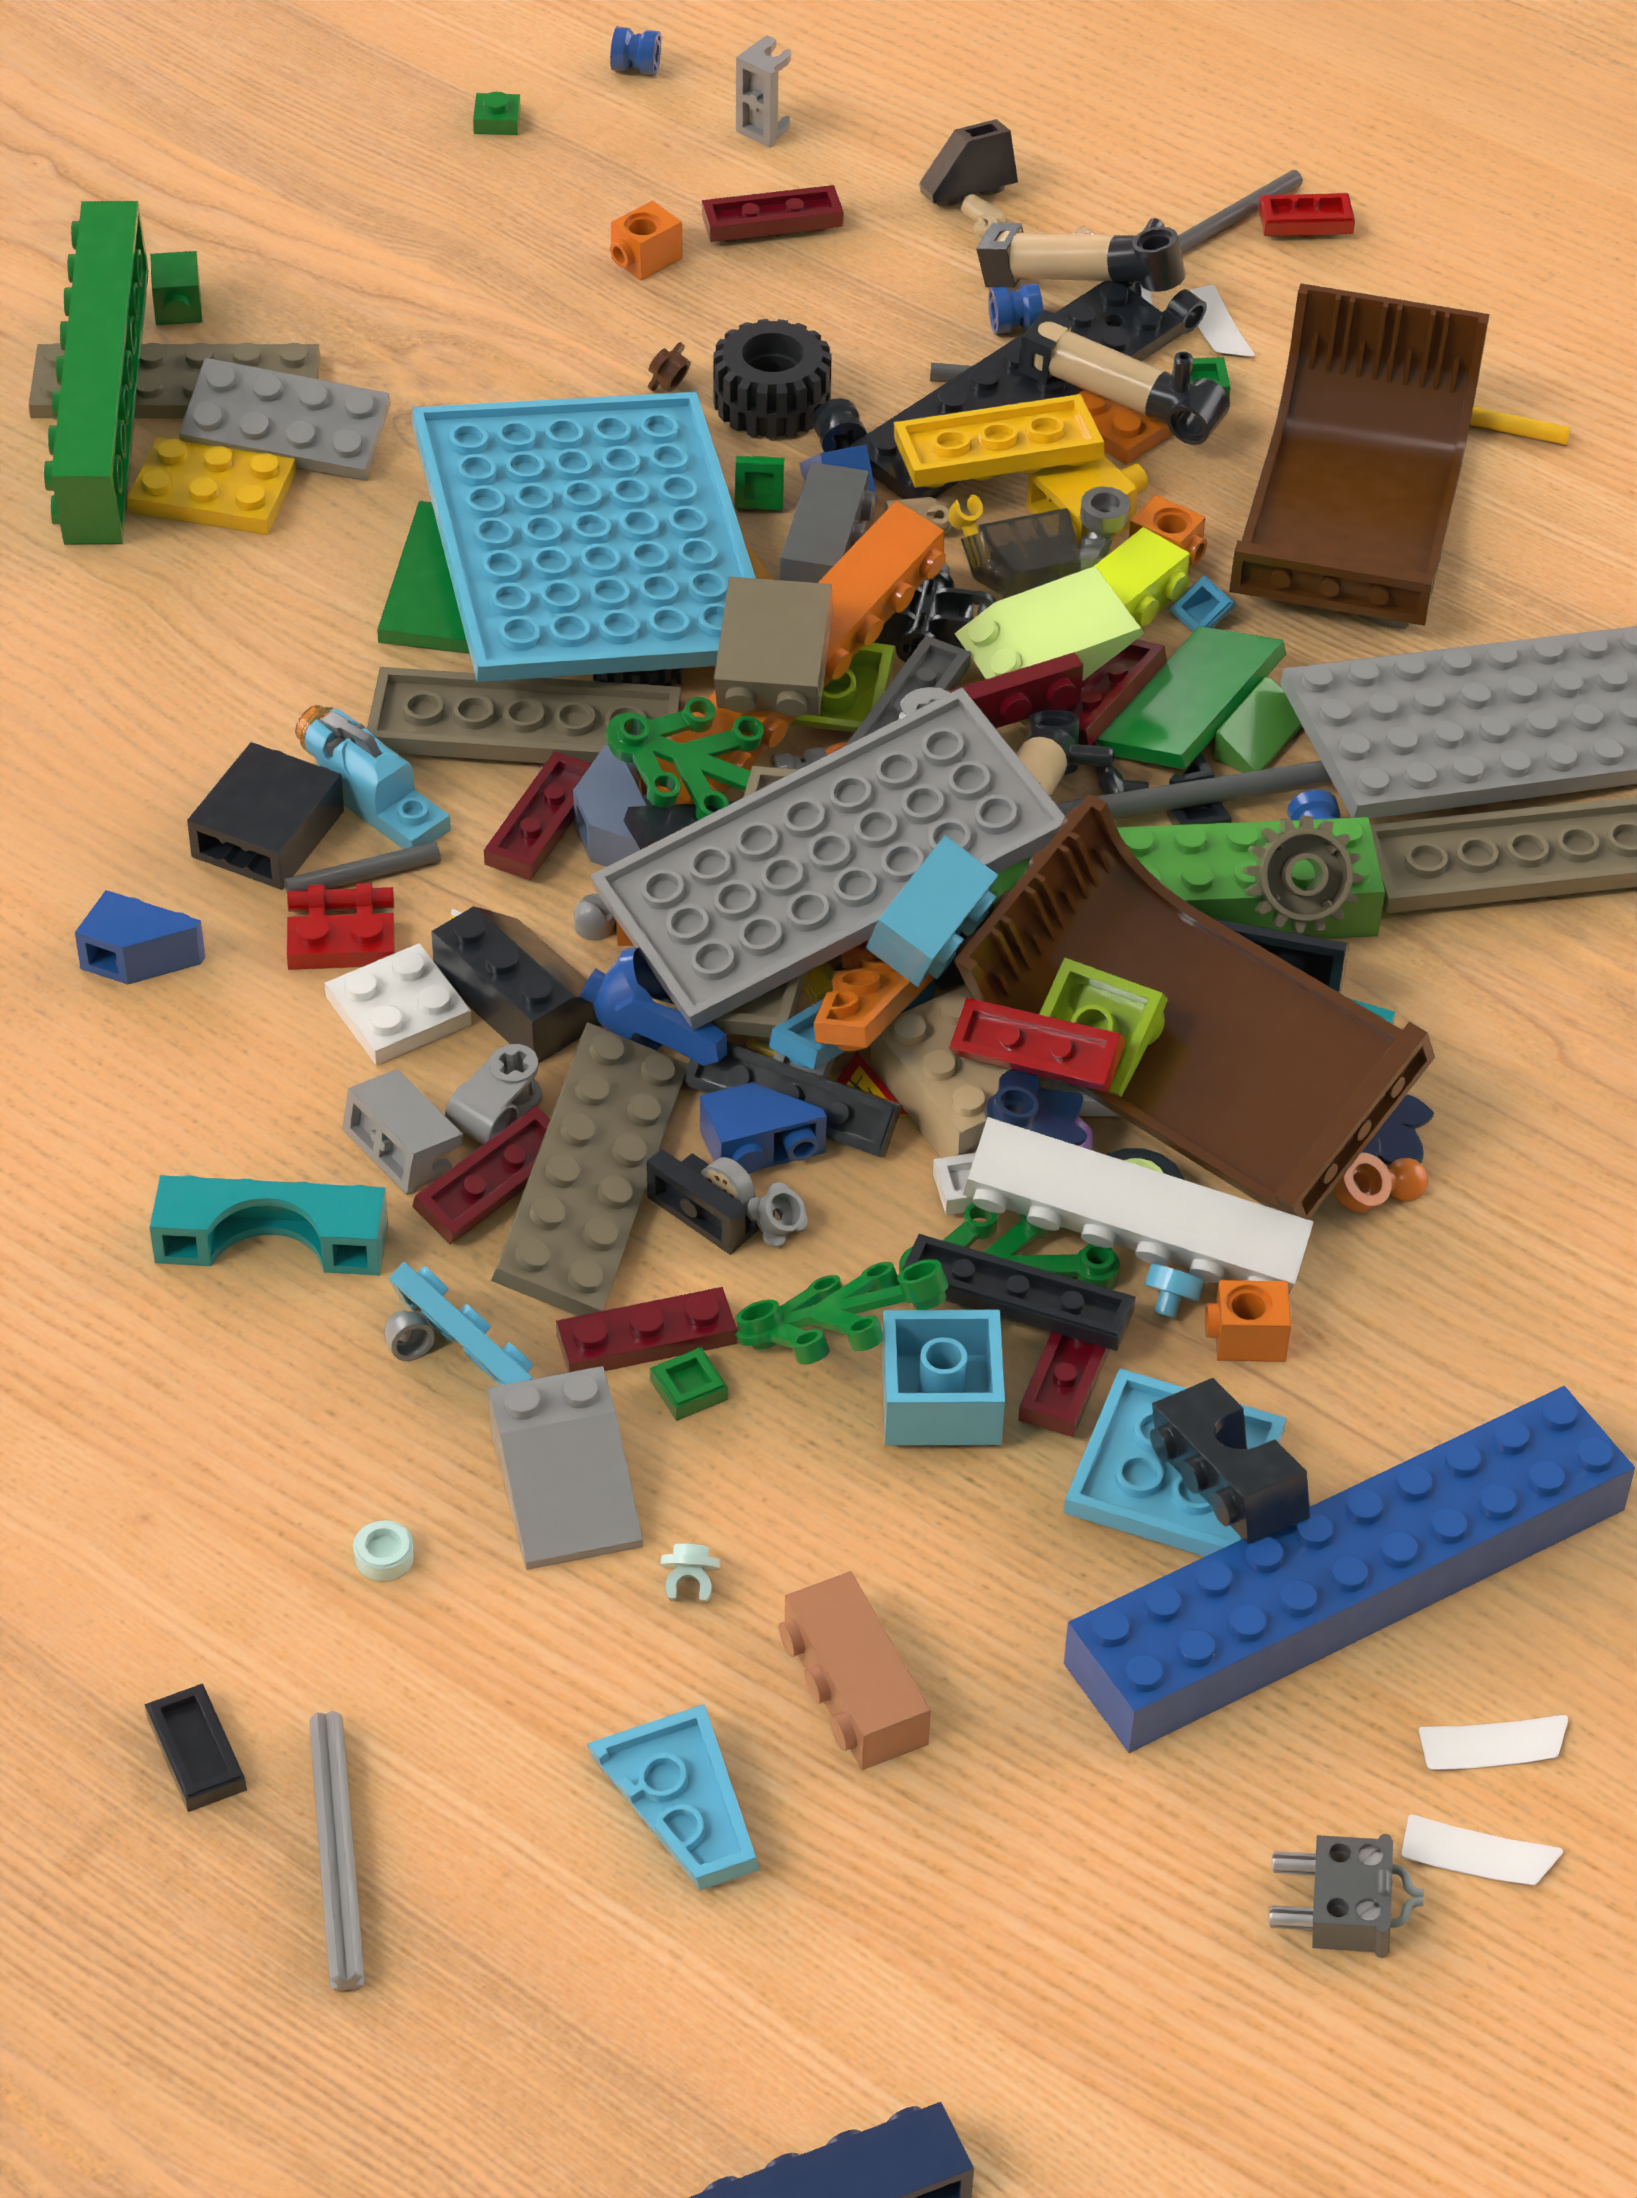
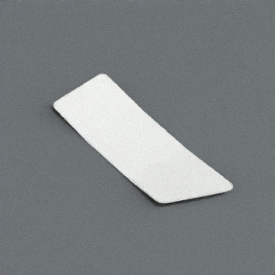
M1215 285L1189 290L1207 304L1206 313L1198 328L1212 349L1217 353L1254 356V352L1238 330Z
M1566 1715L1505 1723L1420 1727L1419 1735L1426 1765L1430 1770L1474 1769L1514 1765L1558 1757L1568 1717Z
M1412 1814L1408 1816L1402 1847V1856L1410 1860L1469 1875L1527 1885H1536L1563 1854V1850L1559 1847L1497 1837Z

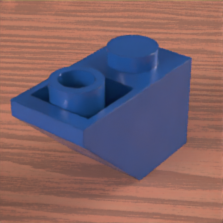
M108 890L104 891L75 931L80 969L127 985L200 965L205 959L201 920L181 912L170 911L143 902L135 897H127Z
M753 1082L700 1095V1133L713 1162L718 1158L726 1157L738 1162L748 1174H751L760 1169L791 1161H802L812 1156L826 1153L827 1116L823 1108Z

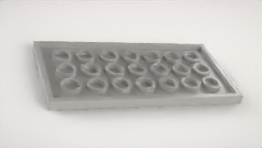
M1637 626L1283 668L1280 685L1352 818L1368 817L1371 819L1637 784Z
M961 687L592 874L591 879L597 894L634 947L638 948V953L692 1030H695L869 940L878 919L944 835L997 874L1034 855L1037 851L1045 849L1059 832L1065 815Z

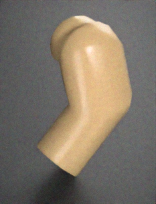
M975 194L968 195L962 203L961 212L975 221L974 230L980 242L992 223H1005L1006 221L1003 211Z
M932 497L897 500L943 529L944 534L951 530L952 525L948 519L950 508ZM896 500L885 501V512Z

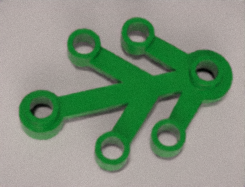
M693 697L686 702L684 711L651 720L637 713H622L615 716L607 726L606 741L610 751L616 758L636 765L648 788L647 798L657 807L667 808L673 806L678 799L681 783L674 774L662 771L656 757L673 763L697 807L696 817L698 820H701L714 813L709 811L706 806H714L720 810L730 805L728 798L724 794L711 789L705 776L745 792L751 773L749 770L718 759L716 756L737 750L745 752L756 750L761 743L764 727L758 719L752 716H741L735 720L732 730L681 744L666 738L687 730L701 733L711 728L716 712L714 704L704 697ZM692 712L702 713L705 717H697ZM740 731H748L754 736H745ZM656 787H666L671 792H661Z
M974 1203L969 1204L964 1211V1222L945 1237L943 1241L969 1248L978 1239L990 1238L997 1230L998 1213L981 1209ZM1020 1214L1019 1223L984 1251V1253L1063 1276L1073 1277L1074 1279L1111 1290L1118 1282L1120 1262L1112 1248L1088 1244L1078 1254L1017 1255L1036 1238H1044L1052 1232V1230L1032 1225L1027 1221V1216ZM976 1218H984V1219H986V1220H988V1221H987V1222H977V1221H974V1219H976ZM912 1247L902 1254L899 1261V1273L902 1271ZM959 1305L960 1307H962V1308L965 1309V1310H975V1309H971V1308H968V1307Z
M938 1260L916 1262L906 1267L898 1275L893 1263L880 1262L865 1269L859 1277L843 1286L839 1276L828 1275L815 1280L806 1290L779 1306L776 1300L771 1299L761 1300L746 1306L736 1315L738 1326L735 1335L739 1344L752 1346L756 1350L768 1349L777 1344L793 1349L799 1364H812L825 1358L829 1354L830 1348L821 1329L806 1331L800 1327L813 1324L845 1334L848 1337L852 1350L866 1351L878 1346L885 1337L876 1316L862 1317L856 1315L857 1313L906 1301L913 1303L916 1310H928L946 1300L947 1295L945 1291L949 1284L942 1265Z

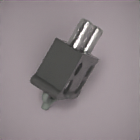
M1382 1834L1379 1839L1317 1835L1316 1853L1273 1852L1271 1867L1274 1873L1315 1875L1314 1906L1312 1908L1272 1905L1269 1909V1925L1271 1928L1313 1930L1312 1948L1375 1952L1377 1957L1384 1958L1390 1950V1928H1397L1406 1924L1412 1909L1423 1906L1424 1889L1414 1887L1409 1872L1402 1866L1393 1864V1840L1388 1834ZM1392 1874H1397L1402 1878L1405 1891L1413 1897L1406 1901L1401 1915L1397 1918H1391Z

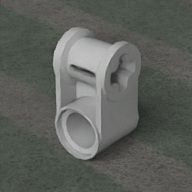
M521 1044L505 1045L494 1051L488 1061L453 1093L447 1104L445 1117L460 1132L485 1144L534 1106H539L541 1103V1087L534 1078L538 1073L539 1066L536 1053L531 1048Z

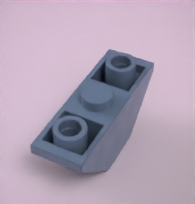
M606 744L573 789L574 827L590 861L608 867L640 850L623 821L628 807L652 806L653 804L648 800L647 794L642 795L639 790V778L635 764L616 758L610 751L609 745Z

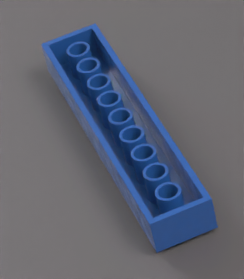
M1564 1385L1310 1506V1518L1250 1544L1241 1539L1069 1621L1064 1665L1128 1753H1131L1624 1511L1635 1467Z

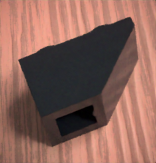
M998 119L955 129L920 181V192L933 204L949 206L961 202L963 196L975 193L982 195L997 194L1002 192L1006 185L1017 183L1018 177L1011 130Z

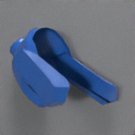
M638 948L623 950L606 974L595 968L579 997L593 1004L598 1022L607 1031L656 1051L662 1045H665L702 1066L718 1062L727 1055L726 1035L714 1024L707 1023L692 1030L680 1011L653 1001V999L675 1005L638 953Z

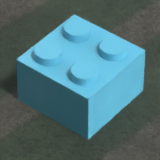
M944 835L878 919L866 949L917 987L922 984L929 974L937 980L957 954V949L964 941L959 936L961 932L966 936L974 933L988 915L989 908L997 898L990 890L998 874Z
M883 1310V1333L885 1338L882 1341V1381L885 1445H1002L1005 1390L1000 1310Z

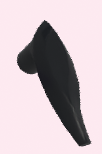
M1093 742L1091 744L1093 746H1098L1096 742ZM1113 765L1110 768L1095 767L1099 786L1105 795L1149 788V784L1146 781L1123 780L1121 773Z

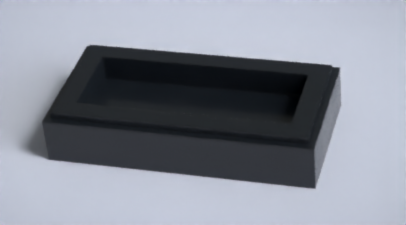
M203 1683L144 1704L147 1719L188 1812L247 1791L243 1772Z

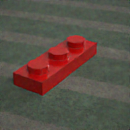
M966 997L949 1049L954 1056L1109 1093L1126 1041L1120 1033Z

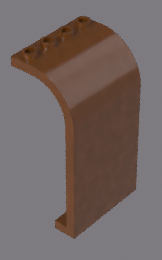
M1300 283L1278 415L1241 541L1237 540L1234 550L1229 592L1425 626L1461 473L1490 314Z
M1090 793L1078 808H1073L1067 813L1061 823L1059 832L1045 849L1037 851L1032 856L1024 875L1011 891L1004 892L998 898L990 917L977 932L970 934L964 940L959 949L958 956L954 960L974 999L1035 1014H1040L1064 957L1162 992L1168 999L1163 1010L1165 1017L1163 1031L1152 1044L1147 1046L1122 1097L1071 1083L1068 1084L1262 1205L1307 1220L1312 1217L1435 1059L1428 1032L1411 1022L1403 1030L1204 914L1172 892L1150 873L1130 851L1116 827L1108 804Z

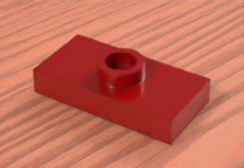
M1349 193L1259 196L1258 210L1264 236L1299 235L1309 237L1313 235L1354 233L1355 218Z

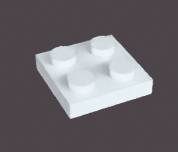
M420 943L325 982L327 1000L376 1066L472 1025L471 1010Z

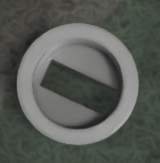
M592 893L585 896L577 904L574 911V928L582 938L593 941L603 940L611 936L616 930V919L600 896Z
M406 1310L396 1312L385 1324L384 1336L386 1344L393 1355L399 1360H416L425 1355L434 1343L435 1337L432 1328L427 1320L418 1312H407Z

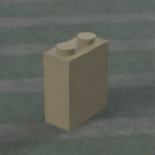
M729 577L714 675L717 708L730 709L738 713L764 711L777 712L790 717L802 715L819 716L833 618L831 584Z

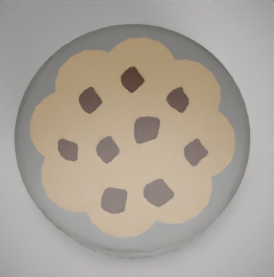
M726 1157L718 1158L704 1168L700 1174L745 1206L755 1195L754 1185L749 1174L738 1162Z

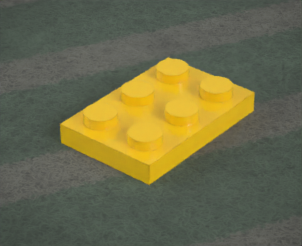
M157 437L127 497L129 513L269 535L297 474L295 458Z

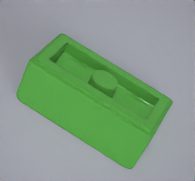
M1267 676L1264 677L1218 729L1213 759L1244 773L1264 770L1303 727L1285 692L1274 680Z

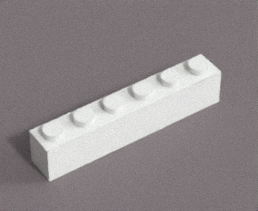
M987 1117L963 1192L964 1196L973 1198L972 1202L977 1207L994 1213H1004L1006 1209L1026 1215L1027 1221L1039 1228L1055 1231L1063 1227L1082 1233L1081 1238L1092 1245L1112 1248L1116 1244L1135 1250V1255L1145 1262L1167 1265L1169 1261L1190 1268L1189 1272L1191 1275L1202 1278L1207 1282L1219 1283V1280L1288 1281L1289 1294L1296 1283L1313 1221Z

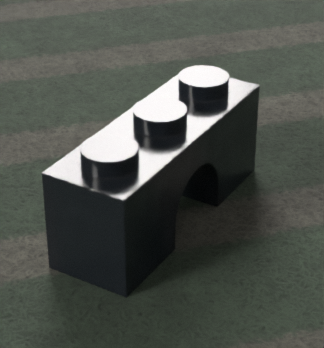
M1214 1378L1152 1403L1154 1429L1150 1431V1441L1157 1457L1164 1463L1169 1462L1182 1475L1187 1488L1193 1494L1199 1493L1212 1506L1220 1523L1226 1527L1230 1525L1247 1544L1310 1518L1307 1471L1275 1439L1260 1446L1247 1449L1244 1408Z

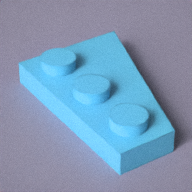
M403 1262L388 1278L403 1303L414 1312L419 1307L422 1316L438 1333L452 1343L456 1340L464 1347L462 1351L499 1385L533 1379L528 1373L534 1366L533 1363L510 1342L501 1349L485 1335L491 1326L469 1305L465 1304L459 1311L445 1299L443 1295L449 1288L427 1267L423 1266L418 1272H415L407 1263Z
M705 1704L587 1743L591 1757L699 1890L760 1870Z

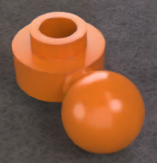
M1361 1153L1333 1190L1343 1206L1351 1211L1362 1213L1382 1204L1389 1195L1402 1202H1410L1420 1198L1428 1186V1175L1424 1166L1411 1158L1397 1159L1386 1167L1376 1156L1369 1153Z

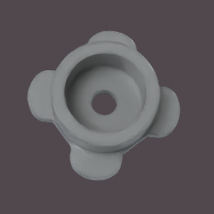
M775 1182L768 1187L767 1194L761 1198L753 1197L746 1203L745 1211L747 1217L756 1221L758 1227L763 1231L764 1242L770 1247L783 1245L788 1234L793 1231L800 1232L807 1226L808 1218L802 1199L784 1183ZM774 1210L778 1212L780 1219H776L773 1216Z

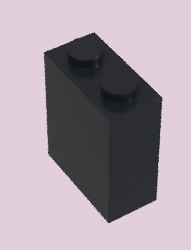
M250 742L187 819L191 857L283 890L285 887L284 879L295 875L344 812L341 774L326 767L292 757L281 751Z

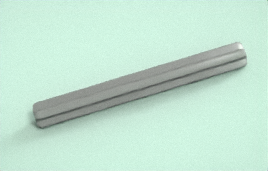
M331 1711L326 1714L318 1712L310 1718L309 1724L330 1986L335 1991L343 1992L346 1990H358L365 1983L343 1717L338 1712Z

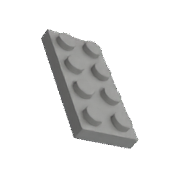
M205 358L179 432V438L181 441L295 458L297 468L366 481L390 407V396L386 392Z

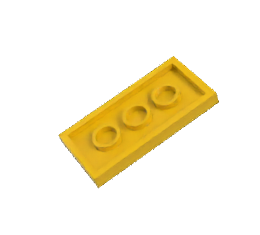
M1081 394L894 422V439L915 488L923 486L937 488L949 482L969 479L982 481L988 480L995 475L1014 472L1034 473L1041 468L1060 465L1080 466L1088 461L1104 459V440Z

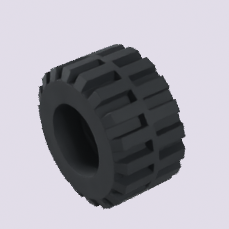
M761 319L753 324L746 322L739 325L738 330L731 329L726 332L725 339H719L717 342L716 351L713 355V404L715 410H718V416L723 422H730V427L736 431L744 430L747 431L749 436L757 437L762 435L766 436V439H777V436L793 437L797 436L799 431L807 432L813 429L812 417L816 409L823 403L831 400L832 354L830 353L827 341L821 340V335L815 330L808 331L807 326L803 324L788 323V320L778 319V321Z

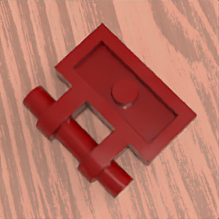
M356 883V888L325 889L324 884L308 885V890L287 891L288 912L309 911L308 916L287 917L288 970L364 967L395 954L394 913L374 914V909L394 908V887L373 888L372 883ZM356 910V914L326 915V911Z

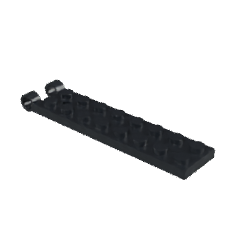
M1103 281L1054 314L1073 321V333L1143 361L1183 333H1189L1194 330L1202 321L1207 310V304L1188 289H1183L1171 299L1166 310L1162 312L1140 296V282ZM1021 334L851 444V447L867 445L873 477L902 499L936 498L960 481L949 482L937 488L925 486L915 488L894 439V422L1078 394L1084 389L1054 376L1045 384L1019 373L1018 365L1023 335Z

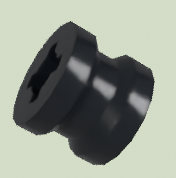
M831 399L823 403L816 409L812 417V425L816 434L820 437V444L824 452L850 448L852 443L867 434L862 421H860V415L855 404L847 399Z

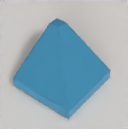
M1203 575L1169 610L1187 628L1194 632L1198 626L1214 628L1237 605L1209 578Z

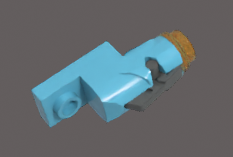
M314 705L301 715L296 724L295 735L300 740L303 750L315 757L316 763L319 766L341 774L344 806L403 849L434 842L451 830L450 815L415 790L411 764L385 746L362 723H358L338 708L334 709L333 707H323L321 705Z

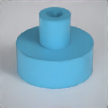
M1151 1263L1144 1285L1160 1291L1154 1312L1175 1319L1182 1298L1199 1302L1205 1280L1176 1269Z

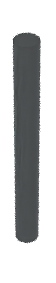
M1291 170L1179 234L1181 253H1185L1258 211L1259 196L1285 195L1298 188L1303 183L1301 174L1297 170Z

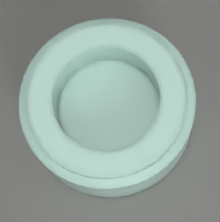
M387 1520L372 1522L363 1527L354 1539L355 1565L362 1575L371 1580H395L408 1572L413 1564L414 1545L412 1535L407 1528L397 1522Z

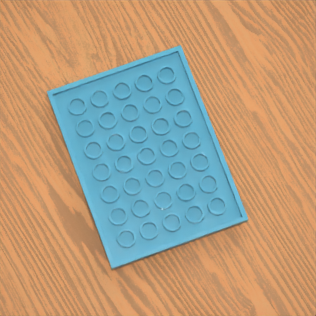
M697 392L412 408V425L477 682L716 666L729 577H756Z

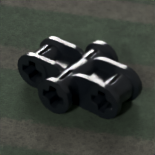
M940 570L933 579H926L915 590L911 602L902 612H895L883 624V629L874 643L895 646L896 654L905 663L918 647L919 640H923L925 636L965 649L954 633L975 618L972 613L974 605L977 604L979 606L976 615L978 616L994 602H997V600L986 592L955 588L954 581L950 575ZM932 581L933 587L931 595H929L927 588L929 582Z

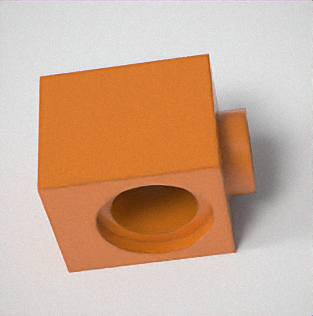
M653 200L611 222V259L639 280H643L682 259V221Z
M1155 495L1130 520L1129 538L1145 527L1189 552V568L1191 565L1196 566L1201 561L1207 548V539L1204 538L1206 516Z
M1219 1280L1216 1303H1206L1205 1335L1209 1338H1216L1217 1361L1286 1362L1291 1332L1288 1281Z

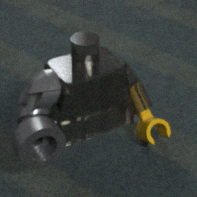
M1101 486L1085 492L1081 498L1080 520L1089 529V533L1083 536L1079 548L1067 508L980 524L978 531L976 521L983 513V504L979 497L971 495L967 500V508L971 516L962 513L960 504L956 500L950 507L948 519L953 527L963 530L965 538L960 540L973 578L980 584L1001 594L1005 599L1095 566L1110 554L1108 551L1113 541L1110 537L1123 529L1128 523L1130 500L1125 493L1113 487Z

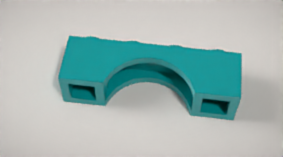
M160 1175L149 1226L154 1262L158 1264L212 1266L222 1252L243 1239L259 1235H280L295 1239L310 1248L319 1259L324 1273L380 1276L388 1228L385 1187L315 1184L302 1181H259L247 1178H204L191 1175Z

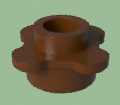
M679 342L676 344L672 351L664 348L654 357L648 369L653 374L652 380L648 384V389L654 391L660 385L670 392L681 383L691 366V361L681 355L685 349L683 343Z

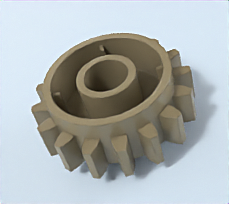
M1302 816L1299 827L1295 828L1290 818L1280 819L1281 833L1277 834L1270 828H1264L1261 834L1266 841V845L1264 847L1249 846L1248 852L1257 858L1256 865L1243 867L1242 873L1255 876V884L1250 885L1244 891L1249 896L1260 895L1262 901L1255 909L1258 915H1264L1271 910L1275 912L1272 918V926L1282 928L1288 919H1291L1292 930L1295 933H1303L1307 921H1310L1316 931L1325 930L1324 917L1329 915L1331 918L1341 921L1344 918L1340 908L1343 902L1356 903L1358 898L1350 892L1352 883L1362 882L1363 876L1353 873L1352 864L1360 860L1361 857L1359 853H1348L1345 846L1351 839L1348 834H1341L1336 837L1331 835L1333 822L1323 821L1317 829H1314L1313 817ZM1306 859L1312 864L1315 875L1311 885L1301 890L1293 883L1291 872L1293 866L1298 861Z

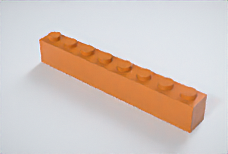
M897 500L818 582L832 585L833 618L823 688L832 679L837 680L844 675L850 666L852 657L864 645L870 646L875 642L883 629V624L895 612H902L911 602L915 590L926 579H933L945 563L944 530ZM714 691L708 698L714 704L716 710L711 728L701 733L687 730L672 735L670 740L681 744L732 730L737 718L752 716L758 719L764 727L759 747L750 752L737 750L716 756L718 759L751 771L752 766H755L756 760L768 747L774 748L781 742L788 726L796 717L786 716L777 712L750 711L738 713L730 709L717 708ZM693 713V715L697 717H705V715L702 713ZM740 731L745 736H754L748 731ZM656 757L662 771L674 774L681 783L680 792L675 804L694 803L673 763ZM640 775L642 794L644 795L647 794L648 788ZM705 776L713 791L725 794L731 787ZM656 787L661 792H671L666 787Z

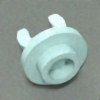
M674 1544L673 1554L661 1555L660 1566L674 1569L668 1575L665 1583L666 1594L670 1601L677 1600V1587L683 1579L694 1578L700 1583V1602L708 1603L712 1594V1585L705 1571H718L721 1565L720 1559L709 1557L710 1547L697 1544Z

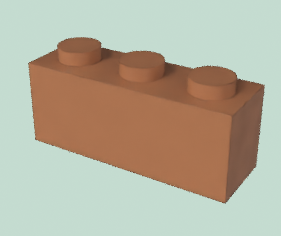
M852 1571L785 1595V1621L779 1623L782 1643L791 1657L798 1655L805 1667L804 1676L809 1693L817 1704L824 1702L829 1710L832 1732L841 1750L847 1751L850 1749L861 1770L929 1745L931 1710Z

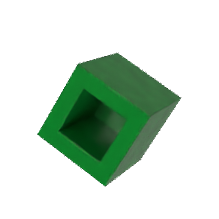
M197 251L150 254L151 285L156 325L202 322L201 286Z

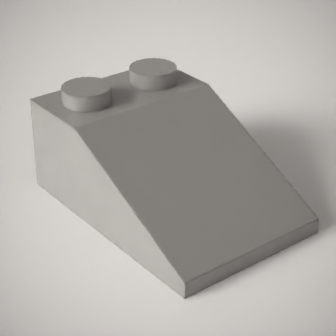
M603 1366L489 1387L490 1431L526 1570L643 1547V1539L616 1410Z

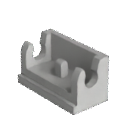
M766 35L736 57V131L771 148L776 144V139L788 131L790 127L789 116L782 117L778 122V73L790 63L791 50H784L779 56L772 57V52L776 48V39Z
M398 1069L348 1088L342 1129L406 1195L415 1192L416 1187L438 1179L453 1168V1165L446 1158L439 1159L435 1163L434 1161L439 1155L449 1153L461 1146L463 1134Z

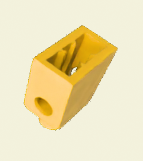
M1105 456L1104 459L1088 461L1080 466L1060 465L1041 468L1037 472L1028 473L1026 508L1074 552L1075 549L1079 548L1083 536L1089 533V529L1080 520L1081 498L1085 492L1101 486L1113 487L1125 493L1130 500L1128 523L1123 529L1111 536L1110 539L1130 528V520L1136 515L1137 495L1147 490L1148 477L1144 469L1137 463L1119 470Z

